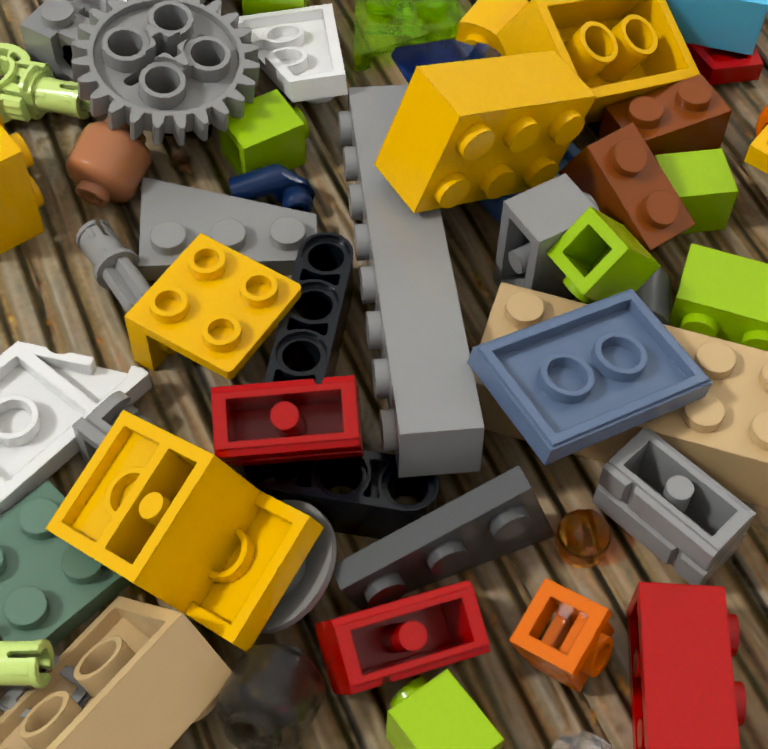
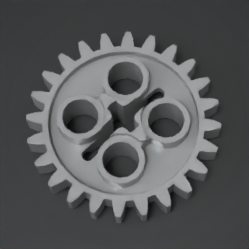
M106 0V12L91 8L89 10L90 24L79 23L77 26L78 40L72 41L71 44L73 82L78 83V97L80 101L90 100L91 115L97 117L108 113V128L110 130H115L126 123L130 125L131 140L135 141L145 130L152 132L153 143L158 146L162 142L165 133H173L178 145L182 146L185 144L186 132L193 131L202 141L208 140V126L210 124L226 132L228 130L229 116L239 119L243 118L245 103H253L255 86L258 85L260 63H257L259 47L258 45L251 44L252 30L250 28H238L239 14L237 12L221 16V0H215L207 6L201 4V0H127L123 4L118 0Z

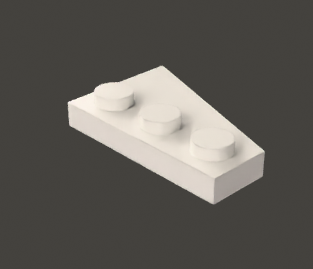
M332 3L239 16L238 28H250L252 30L251 44L258 45L259 47L257 63H260V68L292 103L306 101L308 103L320 104L332 100L335 96L348 95L346 74Z

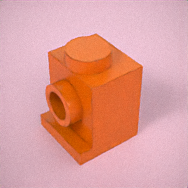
M545 577L510 637L509 642L532 668L580 693L589 676L592 678L597 677L610 659L614 645L612 638L614 629L608 620L612 613L608 608ZM555 612L556 615H555V617L553 618V620H552L551 624L549 625L548 629L546 630V632H545L544 636L542 637L541 641L538 640V639L540 638L542 632L544 631L546 625L548 624L550 618L552 617L553 613Z

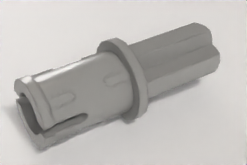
M100 219L99 227L95 220H91L78 230L76 243L94 266V277L97 283L105 289H111L124 310L128 312L151 287L139 271L138 263L140 260L137 254L122 245L111 225L103 219Z

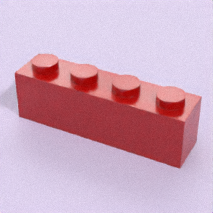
M638 582L626 611L633 749H740L738 727L743 726L746 717V692L744 684L741 681H734L732 657H735L738 652L739 622L736 614L727 613L725 587Z

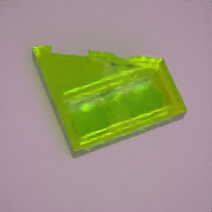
M356 0L354 71L369 69L371 58L391 51H395V54L400 59L418 53L425 47H437L456 41L459 25L458 0Z

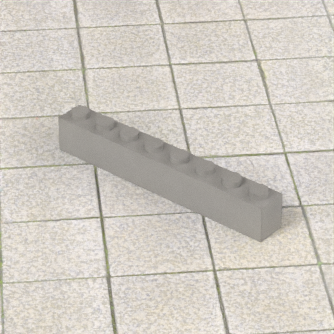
M409 84L348 88V111H338L340 145H350L343 147L345 181H356V184L348 185L350 219L361 220L362 223L354 224L356 261L367 260L368 266H360L359 270L362 304L373 303L374 311H366L367 344L369 350L380 349L381 358L372 360L375 399L387 398L388 409L379 411L382 450H395L398 478L479 472L481 469L485 426L474 372L467 363L470 353L441 210L435 209L414 214L374 165Z

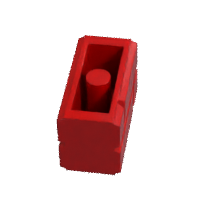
M355 375L324 377L321 384H316L312 378L211 387L215 456L229 467L364 456L359 388Z
M470 580L445 585L315 623L329 681L334 694L353 695L382 686V682H395L490 652V642L474 587Z

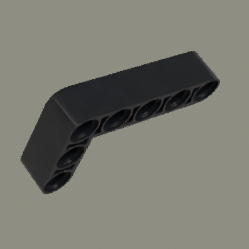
M320 232L309 236L302 242L298 250L291 280L301 285V297L279 323L263 383L313 378L316 384H321L324 377H334L353 296V248L347 239L332 232ZM307 369L308 371L297 372L296 370ZM364 450V456L243 466L244 478L260 491L280 501L300 500L311 504L327 517L334 532L382 539L437 509L439 495L438 476L398 478L394 454ZM273 475H281L287 478L279 483L263 481L265 478ZM335 486H347L353 489L352 492L346 494H335L328 490ZM401 496H410L418 499L420 503L403 505L394 499Z

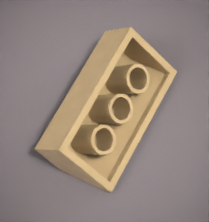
M118 596L59 656V662L54 666V669L43 672L49 673L52 676L47 687L35 688L30 686L17 700L18 702L0 716V749H170L192 723L203 719L213 710L219 700V693L235 674L184 613ZM65 665L69 667L73 665L75 667L74 678L90 695L82 708L71 697L77 686L59 674ZM27 708H30V712L26 715V717L23 720V718L20 717L21 714Z

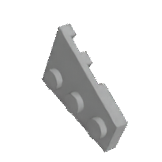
M143 177L139 271L146 281H157L192 241L202 233L284 276L292 275L298 250L302 242L309 236L317 234V217L314 213Z

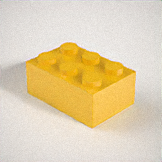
M530 0L497 33L506 56L554 50L597 96L584 118L585 124L602 121L605 106L700 74L666 0Z
M554 50L416 66L374 165L414 214L440 208H451L456 205L485 199H497L501 196L524 192L557 176L559 172L558 165L572 140L582 131L585 124L584 118L597 96Z

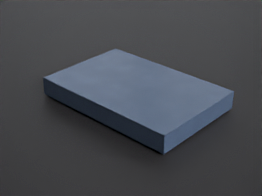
M633 289L623 291L472 347L467 362L544 465L704 398L713 383Z

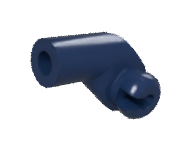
M270 164L229 178L232 196L253 201L269 196L282 204V207L309 213L313 209L315 193L312 185L307 179L280 164Z

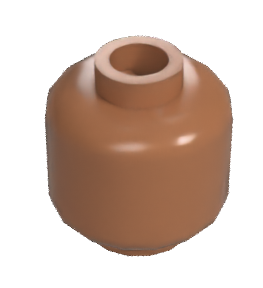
M108 118L104 122L89 123L82 130L65 165L68 176L77 185L75 193L84 201L98 207H107L109 201L126 203L133 199L152 161L150 150L145 145L146 137L142 133L134 141L130 139V125L126 123L115 130L108 128Z

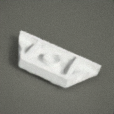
M17 341L0 355V516L38 488L80 451L72 425L81 417L85 419L108 396L117 391H122L129 396L131 400L127 405H133L152 388L149 372L141 367L132 365L128 373L97 367L94 357L72 352L57 354L49 351L47 347Z

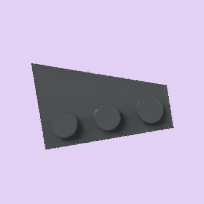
M520 465L335 563L333 574L340 590L360 610L400 599L406 593L554 537L555 534Z

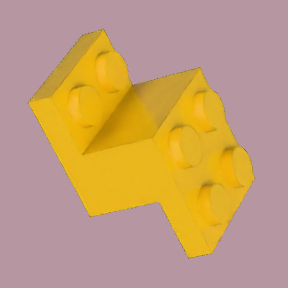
M122 410L45 529L249 653L324 527L311 516L260 491L214 454Z

